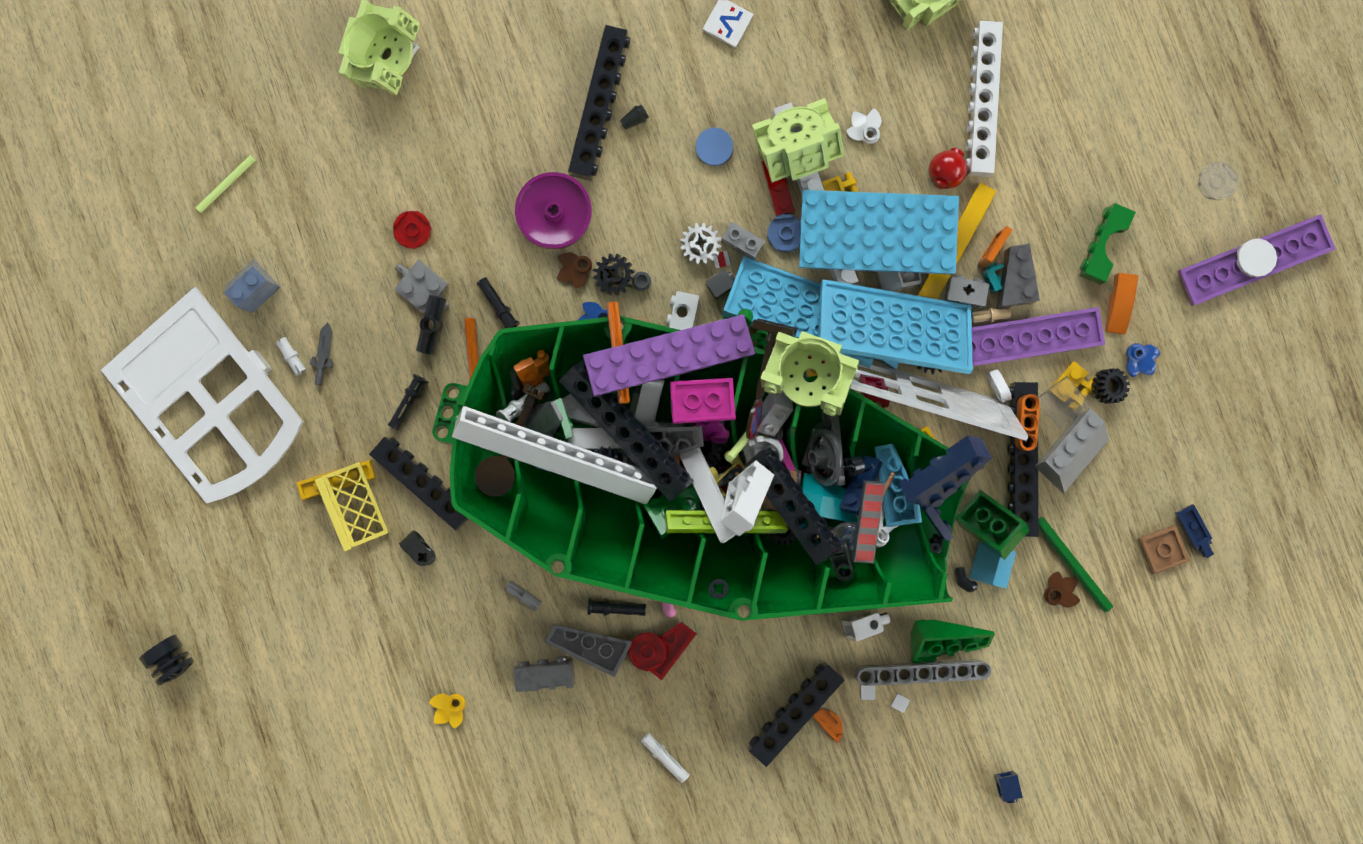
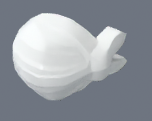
M760 435L748 441L749 447L753 448V456L762 450L771 448L778 454L779 460H783L784 452L778 440L765 438Z

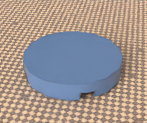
M713 127L706 129L699 135L695 149L701 162L710 166H720L731 157L733 142L726 131Z
M782 214L774 218L767 230V238L770 245L780 252L789 253L800 247L801 221L791 214Z

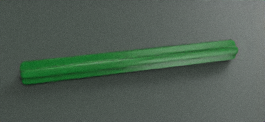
M1044 517L1038 518V529L1102 611H1110L1113 605L1047 520Z

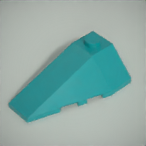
M803 474L801 488L807 499L814 504L815 510L820 517L857 524L858 519L855 514L843 512L839 508L846 493L845 488L841 486H822L812 474Z

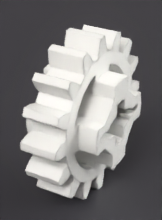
M695 223L694 229L689 226V233L683 232V236L686 238L680 239V242L685 244L681 246V250H686L684 257L690 256L689 262L695 259L697 265H699L700 261H703L704 265H706L707 259L714 261L713 255H719L716 249H721V245L717 244L721 241V237H716L718 231L712 232V225L705 228V223L702 224V227ZM702 232L709 234L710 237H706ZM695 233L694 240L688 243L689 238ZM699 237L702 243H705L703 251L700 248V246L697 245ZM714 245L711 252L707 254L706 250L708 249V247ZM691 251L698 252L700 256L693 254Z

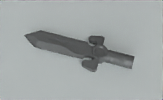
M328 322L320 331L317 351L318 362L316 363V357H312L310 365L317 368L314 385L319 386L323 384L326 367H333L332 359H328L332 329Z
M511 368L509 370L512 380L511 395L513 399L519 400L523 397L522 390L524 386L519 380L515 369Z

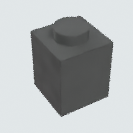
M724 269L707 280L705 285L715 300L731 290L735 277L731 272L727 273Z

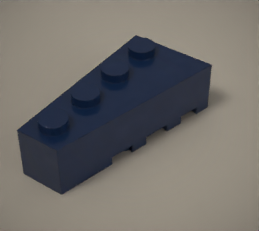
M967 435L945 450L946 455L932 459L930 466L924 470L919 468L914 471V477L908 481L905 478L901 480L899 484L907 502L932 507L942 505L944 500L954 494L961 485L968 482L977 471L983 469L985 464L992 459L983 439Z

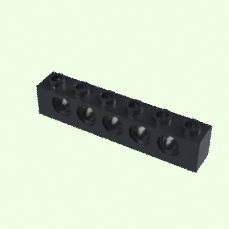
M383 437L369 455L455 531L459 530L468 518L456 510L453 513L448 511L447 506L451 502L450 487L448 489L442 485L443 481L437 475L432 476L428 473L429 468L422 462L418 464L413 459L415 456L407 449L403 451L399 447L400 443L395 438ZM394 451L398 454L396 462H392L390 459V455ZM407 464H410L413 468L410 475H407L404 470ZM421 477L427 479V485L424 488L419 485ZM436 489L440 490L442 494L439 500L433 497V492Z
M771 448L762 450L745 464L747 468L754 461H757L766 469H771L774 477L766 496L816 566L825 562L843 548L838 537L828 528L825 519L820 517L815 510L814 504L807 499L803 489L794 481L790 471L784 467L775 451Z
M826 662L823 665L820 663L813 672L815 674L810 679L806 678L803 681L800 691L798 693L794 692L787 700L789 703L784 708L780 707L774 714L776 717L772 722L768 721L761 729L763 732L758 737L755 735L748 743L750 745L748 747L749 752L765 767L774 760L845 681ZM823 679L826 681L825 686L821 689L817 688L816 682ZM806 694L813 695V699L809 703L803 702V697ZM794 708L800 710V714L797 717L790 716V711ZM785 723L787 728L785 731L780 732L777 730V725ZM768 737L774 739V743L770 746L764 744V740Z

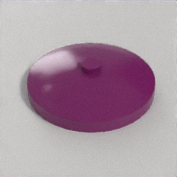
M548 172L535 176L522 187L515 203V217L521 232L530 242L545 249H562L573 245L586 233L592 218V206L587 191L579 181L564 173Z

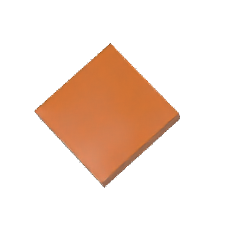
M1005 226L995 235L978 262L980 267L985 268L993 262L1013 229Z

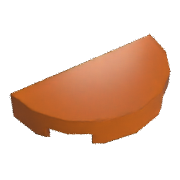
M819 709L812 717L838 743L843 731L840 718L831 710Z

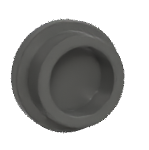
M638 272L633 276L635 280L632 281L635 289L645 291L650 287L651 278L646 272Z

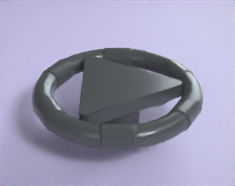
M818 428L810 436L807 447V460L811 474L819 484L826 487L832 486L838 481L842 471L843 456L836 435L827 428ZM822 435L819 441V448L815 450L816 441ZM817 468L833 471V474L828 479H824Z

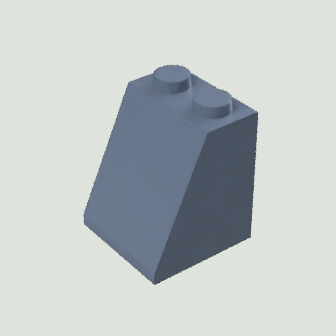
M253 259L226 284L224 293L238 308L253 313L280 286Z

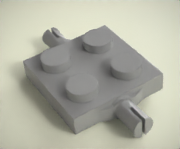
M417 260L409 270L399 263L395 270L403 277L395 290L425 314L429 295L442 297L443 291L449 284L420 260ZM447 302L445 304L446 307L444 308V311L447 309V307H449V304Z

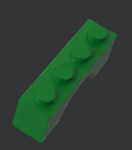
M1116 203L1104 209L1102 213V218L1104 219L1094 232V235H1096L1095 240L1088 246L1087 252L1089 254L1087 259H1084L1080 265L1081 273L1079 276L1100 285L1107 281L1114 264L1107 257L1106 242L1111 234L1123 233L1129 229L1136 213L1135 211Z

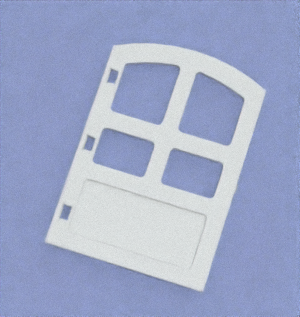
M197 287L190 290L101 369L103 374L206 503L234 495L266 475L288 451L304 422ZM231 355L245 372L247 379L220 403H216L201 384V379L227 356ZM123 381L129 388L126 392L120 386V383ZM257 390L261 392L283 420V425L276 437L261 456L255 452L229 419V415ZM188 391L205 411V415L182 436L175 439L159 417ZM159 427L166 434L163 438L156 431ZM217 427L247 464V468L224 481L211 484L188 456L187 452L213 428ZM195 473H197V475L202 480V482L199 484L192 477V475H194Z
M872 362L871 367L868 369L894 377V380L857 370L855 377L859 378L860 374L884 378L885 385L897 389L899 394L859 383L855 379H853L850 387L853 390L1025 441L1028 439L1026 431L1007 402L1000 403L998 399L884 365ZM911 381L935 388L939 393L915 387ZM916 395L942 402L945 408L920 401Z

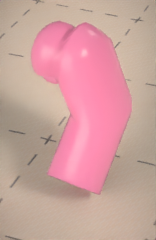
M661 602L664 615L670 618L674 617L676 610L673 604Z

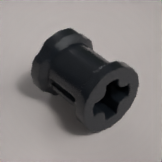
M722 579L712 581L708 587L709 595L714 599H722L728 593V584ZM721 584L723 586L721 589L723 594L718 593L716 595L713 585L718 586Z

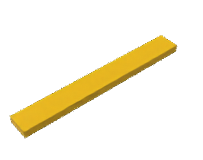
M981 182L976 187L958 220L956 265L997 192ZM929 274L917 296L938 299L951 274Z

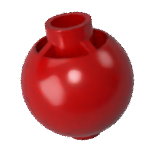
M951 148L936 154L932 158L928 173L936 188L952 189L964 181L967 174V164L963 158V151L958 148Z

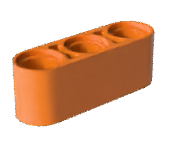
M1033 394L1020 397L1017 403L1016 417L1026 431L1030 441L1029 446L1026 448L1022 444V439L1015 438V446L1021 451H1030L1037 446L1040 401ZM1027 398L1032 401L1030 409L1025 406ZM1025 418H1028L1031 421V426L1029 428H1026L1024 426Z

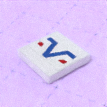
M718 0L702 31L736 49L754 14L728 0Z

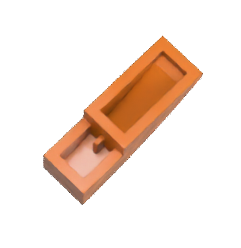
M1117 273L1114 275L1113 291L1109 297L1106 323L1107 333L1126 334L1135 301L1138 275Z

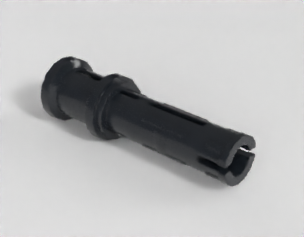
M485 277L479 280L477 285L496 312L495 317L500 319L505 328L517 327L520 322L515 320L510 312V307L505 306L488 278Z
M413 374V380L409 387L405 388L404 393L406 394L388 426L399 430L415 400L420 399V393L424 386L428 385L429 381L417 374ZM405 404H406V405H407L406 408L404 409V411H403L402 415L400 416V418H398L399 414L401 413L403 407H404Z
M589 598L587 615L597 613L604 616L609 614L645 616L646 604L610 602L608 599L592 600V598Z

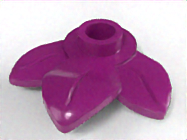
M697 422L692 424L702 425L704 441L711 440L714 443H725L727 438H729V431L719 422Z

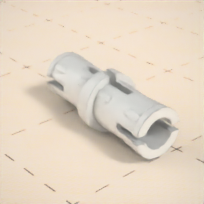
M281 338V342L277 341L275 344L282 352L284 361L288 362L295 376L302 374L301 371L305 372L307 369L303 366L298 358V352L293 350L287 338Z

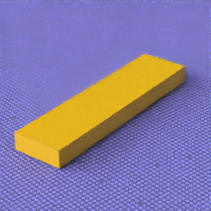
M372 461L361 462L367 480L376 479ZM358 467L349 470L347 478L358 481L360 476ZM346 471L343 472V473H340V475L345 476ZM332 472L296 482L301 500L304 501L320 496L321 494L315 479ZM336 475L328 478L331 486L339 489L343 478ZM345 479L341 489L356 484Z

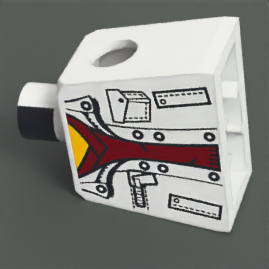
M870 611L843 619L841 623L846 639L860 641L883 632V625L890 623V617L887 612L879 614L878 612Z

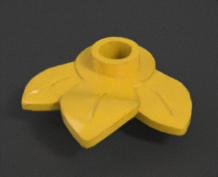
M441 693L431 698L429 704L437 708L434 715L435 724L449 722L455 729L462 723L464 718L462 710L466 704L462 695L455 693L449 696ZM453 700H458L459 706H454Z

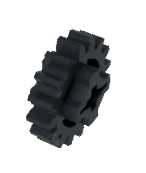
M609 254L608 259L604 256L602 257V263L596 262L599 268L593 269L597 273L593 279L598 280L595 285L601 287V292L607 291L608 295H612L614 292L618 296L619 291L626 292V286L631 288L629 281L635 280V278L631 277L635 270L630 269L633 264L627 262L626 257L621 258V255L616 254L614 258L613 254ZM617 262V263H614L612 266H608V264H610V263ZM609 270L614 271L618 278H614ZM620 283V285L616 287H611L614 286V284Z

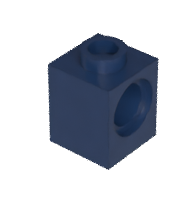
M1013 770L994 774L999 798L1003 802L1015 803L1018 799L1023 798L1018 775Z

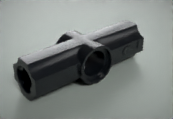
M429 295L425 315L420 321L421 331L416 351L429 355L434 354L438 333L443 327L442 317L447 299ZM430 320L434 323L432 330L429 328Z

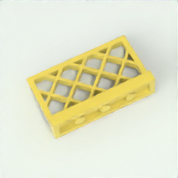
M360 462L315 479L344 551L389 533ZM358 467L360 472L358 481L347 478L349 470ZM346 471L345 476L340 475V473H343V472ZM335 475L343 478L339 489L331 486L328 478ZM345 479L356 484L352 494L341 490ZM358 485L367 489L368 493L365 499L354 495ZM340 492L351 496L347 506L338 503L337 497ZM352 498L363 501L359 512L348 508ZM365 502L374 506L375 511L372 517L361 513ZM347 510L358 514L354 524L345 520L344 516ZM360 515L371 519L367 529L356 526ZM372 521L380 523L383 531L378 533L369 531ZM354 528L365 532L363 538L354 542L351 535Z

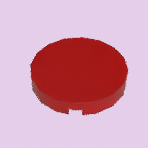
M418 211L403 212L393 223L394 238L405 248H420L428 242L431 236L432 228L429 220Z
M640 633L633 638L629 647V659L640 670H656L666 660V643L655 633Z

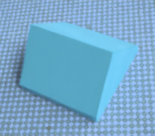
M979 541L969 578L1007 589L1016 551H1012L1004 560Z

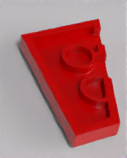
M683 622L664 633L661 638L667 647L666 660L662 666L650 672L660 680H663L697 633Z

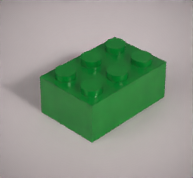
M982 490L978 491L956 517V521L962 529L1004 560L1030 531L1025 521Z

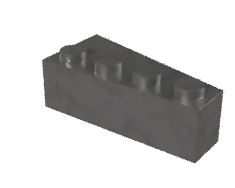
M554 624L545 643L615 677L632 641Z

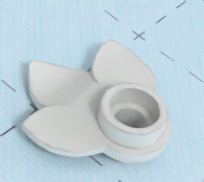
M875 108L867 116L854 111L851 116L853 127L846 130L848 136L855 141L863 140L867 144L876 143L880 137L878 129L882 122L880 114ZM868 132L873 133L872 138H869L867 136Z

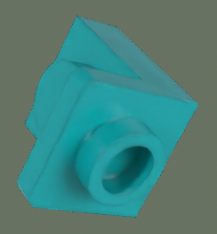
M995 262L985 267L986 271L982 273L985 282L989 284L991 294L1002 289V280L998 274L996 275L995 271L1003 268V263L997 265Z

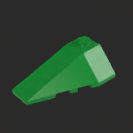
M934 619L916 620L910 633L912 663L933 662L942 655L947 654L948 657L954 656V653L961 650L970 652L989 647L995 633L990 630Z

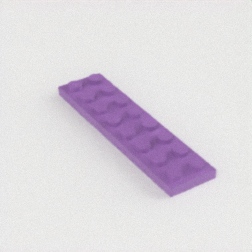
M1317 215L1259 238L1272 244L1277 254L1276 266L1265 276L1250 277L1241 272L1237 266L1236 256L1240 246L1179 270L1178 274L1191 305H1197L1335 250L1336 248L1322 215Z
M1099 307L972 327L973 366L1105 345Z
M743 314L583 355V359L595 397L753 356L755 351Z

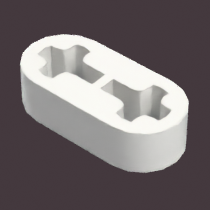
M996 369L988 372L989 383L1000 403L1010 401L1012 399L1011 393L1000 371Z

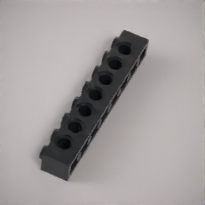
M605 25L568 169L569 176L592 181V177L597 174L598 165H596L597 157L601 158L603 151L601 142L602 139H606L608 130L605 128L606 122H610L612 116L610 106L616 100L617 92H615V87L620 84V67L625 65L626 56L624 51L630 45L631 37H628V30ZM612 46L619 48L617 52H611L609 49ZM608 64L615 66L610 71L605 69V66ZM603 82L610 84L606 89L600 87ZM599 100L605 102V105L602 107H597L595 104ZM595 118L601 120L598 125H592L591 121ZM588 137L596 138V141L592 144L586 142ZM584 155L591 156V160L588 162H583L581 158Z
M584 360L574 365L560 379L559 382L670 502L694 481L689 473L676 462V459L653 437L647 427L634 416L633 412L624 404L618 402L616 394L610 392L594 397Z
M1038 382L1010 383V387H1008L1012 397L1010 408L1015 416H1017V403L1020 397L1029 394L1038 397ZM1027 398L1025 406L1030 409L1032 401ZM1025 418L1026 424L1024 426L1026 428H1029L1031 426L1030 419ZM1010 436V444L1007 447V452L1010 456V463H1008L1007 467L1008 475H1010V482L1007 487L1008 494H1010V502H1008L1007 508L1018 517L1021 512L1026 514L1025 522L1030 531L1025 537H1039L1038 469L1035 467L1038 463V441L1035 449L1021 451L1015 446V437ZM1027 439L1026 443L1023 445L1026 448L1030 444L1029 439ZM1021 454L1026 457V462L1023 465L1018 460ZM1022 473L1026 476V481L1023 484L1019 482V475ZM1021 493H1024L1026 495V500L1024 503H1021L1019 501V495Z

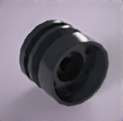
M172 635L159 642L139 658L146 669L157 667L151 674L152 678L162 674L155 681L158 686L178 678L194 663L192 657L182 661L189 655L187 651L177 654V651L183 645L176 635Z

